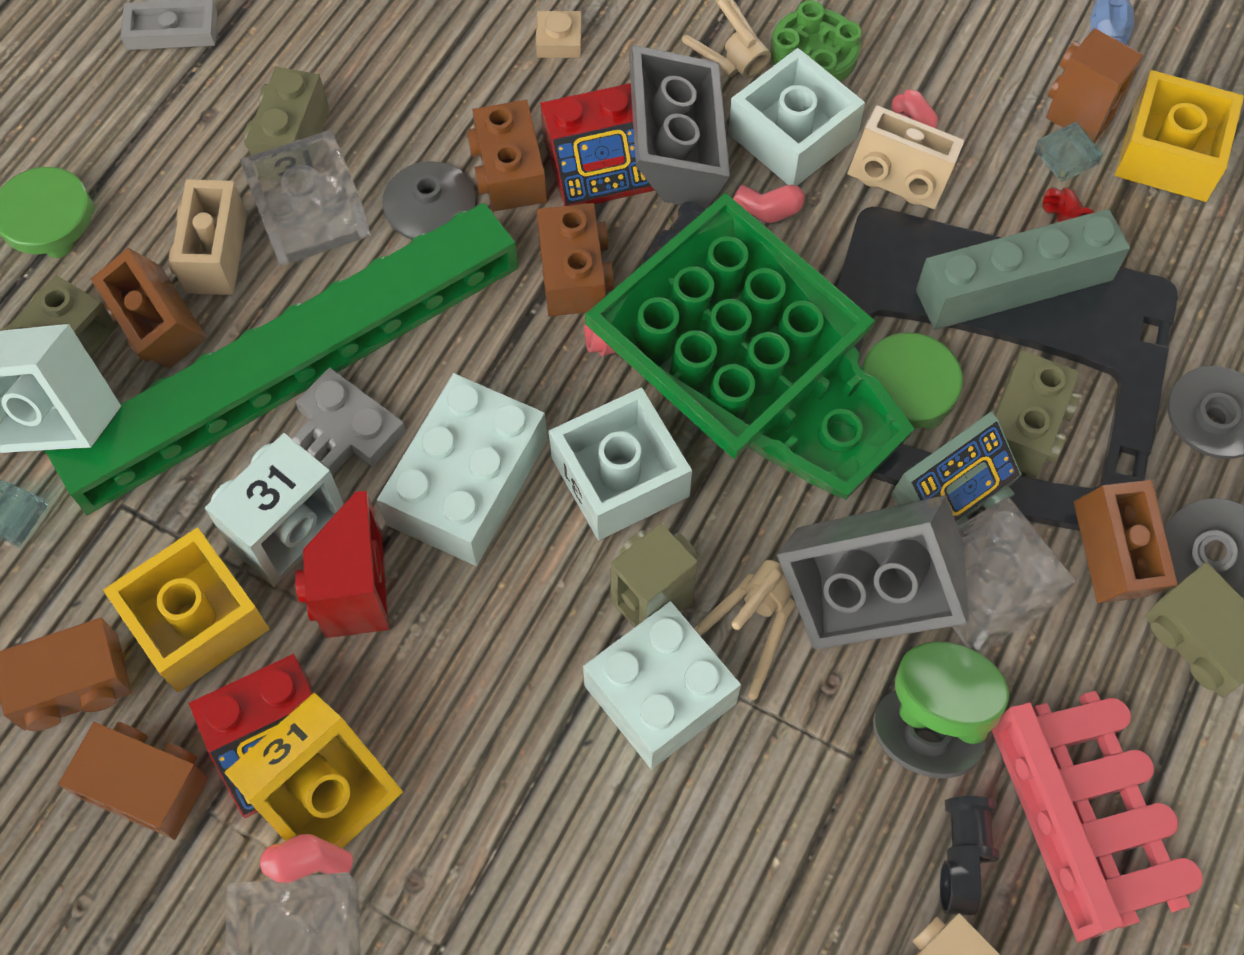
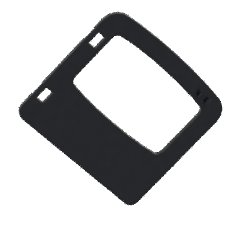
M881 207L865 208L856 219L837 288L871 318L884 316L931 324L916 292L926 258L1003 237ZM1120 267L1112 281L947 326L1022 345L1083 364L1111 375L1118 384L1100 485L1088 488L1020 476L1010 486L1015 494L991 513L1080 531L1074 506L1075 500L1103 485L1145 481L1169 352L1168 344L1171 326L1174 323L1178 300V291L1171 281L1160 276ZM1143 323L1158 327L1156 344L1140 340ZM863 338L854 345L859 353ZM902 444L870 477L896 486L905 472L932 453ZM1119 452L1135 456L1132 476L1116 472ZM984 506L979 508V510L987 511Z

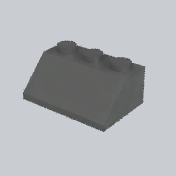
M631 45L629 49L636 167L664 202L682 205L684 202H694L707 209L730 177L719 63Z
M946 495L798 527L777 554L814 650L967 624L969 620L964 544Z

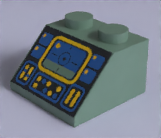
M990 412L905 472L891 496L898 505L946 495L959 533L972 526L967 525L971 523L968 516L984 506L990 513L1015 494L1010 486L1021 476V472L998 419Z

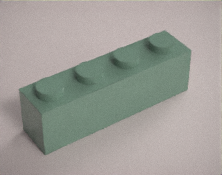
M1110 209L926 258L916 292L933 329L936 330L1112 281L1129 252L1130 246Z

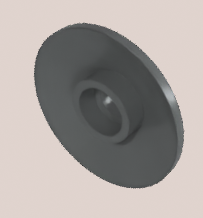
M428 161L410 165L398 172L386 186L382 203L385 217L390 226L402 236L413 240L416 236L429 233L451 221L459 212L476 207V194L472 182L460 169L447 163ZM433 191L429 194H423L424 192Z
M1220 366L1200 367L1184 374L1172 388L1167 404L1168 416L1177 435L1191 448L1204 455L1220 459L1243 457L1244 374ZM1208 415L1215 417L1219 423L1212 421Z
M1210 498L1195 501L1178 510L1164 527L1177 584L1179 585L1205 562H1208L1244 598V505L1228 499ZM1218 540L1225 544L1227 548L1225 558L1213 560L1207 556L1206 546L1210 541Z
M896 690L886 695L878 704L873 719L876 738L884 751L901 766L928 777L953 778L966 774L979 763L985 749V740L978 744H969L958 737L941 734L928 727L915 728L908 725L899 714L901 702L898 699Z

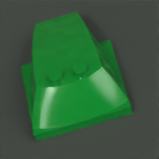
M727 193L723 194L585 314V325L734 460L748 447L808 483L842 499L847 500L910 437L915 429L885 387L875 376L866 374L858 363L860 353L854 345L871 330L875 320Z

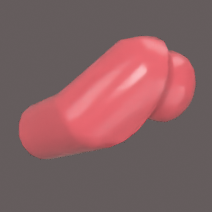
M906 90L904 94H898L893 98V112L905 117L910 116L915 121L937 129L938 116L920 92Z
M742 184L736 191L733 199L752 216L765 223H775L798 213L804 204L805 195L803 190L796 185H785L761 194Z
M309 834L298 835L280 845L274 844L264 850L260 859V868L263 874L279 883H291L317 871L335 879H342L350 872L353 864L351 852Z

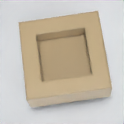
M537 11V58H581V11Z

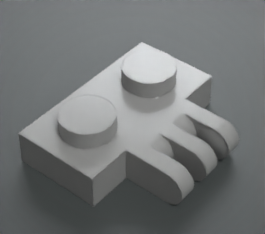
M146 0V2L124 3L121 40L125 49L215 46L217 9L214 0Z
M330 367L295 402L299 412L310 420L295 434L292 440L304 450L308 448L307 452L319 462L323 459L321 464L330 470L331 475L353 453L373 467L406 432L403 421Z

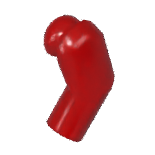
M1052 187L1044 194L1042 208L1048 214L1056 213L1058 222L1095 213L1092 209L1083 207L1075 192L1069 188L1064 187L1062 190Z

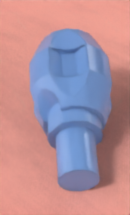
M1096 0L1090 17L1091 31L1096 28L1127 45L1135 25L1134 9L1130 1Z

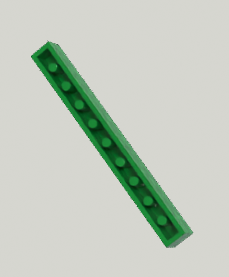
M484 202L471 210L461 211L446 224L429 233L416 236L408 245L388 256H381L373 260L367 268L347 279L333 282L322 293L304 303L290 306L277 318L260 327L245 331L239 339L216 352L202 355L189 367L171 377L157 380L144 392L126 402H120V409L92 447L44 451L69 494L88 516L308 390L329 367L336 373L516 271L518 269L515 241Z

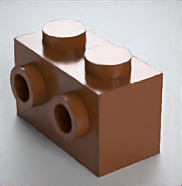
M1094 28L1081 44L1074 41L1065 52L1059 65L1065 70L1057 77L1048 93V97L1053 99L1046 118L1093 145L1115 118L1144 55Z
M528 100L472 109L475 128L466 129L471 157L480 156L482 165L474 167L479 195H489L492 212L546 203L545 173Z
M594 203L536 209L548 317L587 313L605 297V292L614 290L611 262L602 263L601 251L608 250L606 222H596Z
M127 248L91 278L104 299L106 310L119 323L128 337L127 342L130 348L142 360L146 362L152 360L171 368L207 339V336L162 267L132 249Z
M1152 480L1103 485L1074 501L1097 604L1145 598L1178 585Z
M102 617L0 651V701L3 716L24 731L50 729L58 725L62 717L80 711L97 712L113 706L116 703V699L132 694L119 637Z
M93 722L58 785L81 800L176 840L208 780V777L194 765L197 756L171 743H166L163 750L145 744L148 738L145 733L122 722H117L113 729Z

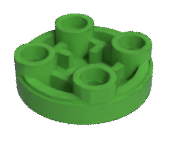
M804 1L798 6L797 11L786 15L776 25L770 47L772 62L776 65L795 49L799 48L841 82L853 72L857 65L861 47V28L856 22L849 21L834 11L824 9L823 5L817 1Z
M38 167L26 170L11 178L0 189V235L9 246L20 252L47 254L52 258L64 257L71 252L73 242L88 227L95 210L94 203L80 179L67 170L56 167Z
M898 333L880 340L870 349L862 366L866 374L875 376L885 387L914 428L933 429L938 427L953 410L962 390V371L954 354L943 343L919 333Z
M937 641L915 646L903 657L895 678V690L901 702L899 714L903 721L915 728L928 727L941 734L958 737L969 744H978L986 739L988 732L994 729L1001 721L1009 701V689L1005 678L998 668L980 653L955 643Z

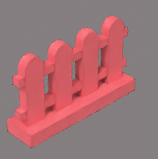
M1097 691L1084 693L1080 696L1081 706L1051 713L1048 703L1032 707L1031 703L1011 707L1003 714L999 724L992 729L1077 943L1101 936L1119 927L1124 928L1140 922L1136 911L1167 902L1171 913L1191 907L1187 895L1198 891L1203 882L1201 870L1193 861L1186 858L1171 861L1162 840L1173 835L1178 828V820L1174 811L1162 803L1147 806L1138 786L1149 781L1154 774V766L1147 754L1139 750L1123 752L1115 734L1126 728L1131 720L1128 707L1122 701L1115 698L1100 700ZM1096 739L1104 758L1073 765L1066 747ZM1119 792L1127 811L1097 820L1089 800ZM1143 846L1151 867L1120 876L1112 855Z

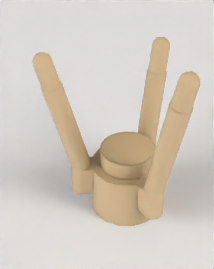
M715 0L736 30V33L725 44L727 57L725 58L688 35L682 37V42L710 61L718 62L719 66L729 77H733L738 72L747 79L754 77L769 63L771 59L770 51L757 38L734 0Z
M772 560L764 561L754 575L748 573L741 584L694 627L695 631L702 636L743 598L746 604L731 624L735 630L741 629L754 612L766 617H770L773 612L776 613L748 691V698L751 700H755L759 696L787 619L797 606L791 598L792 593L781 564Z

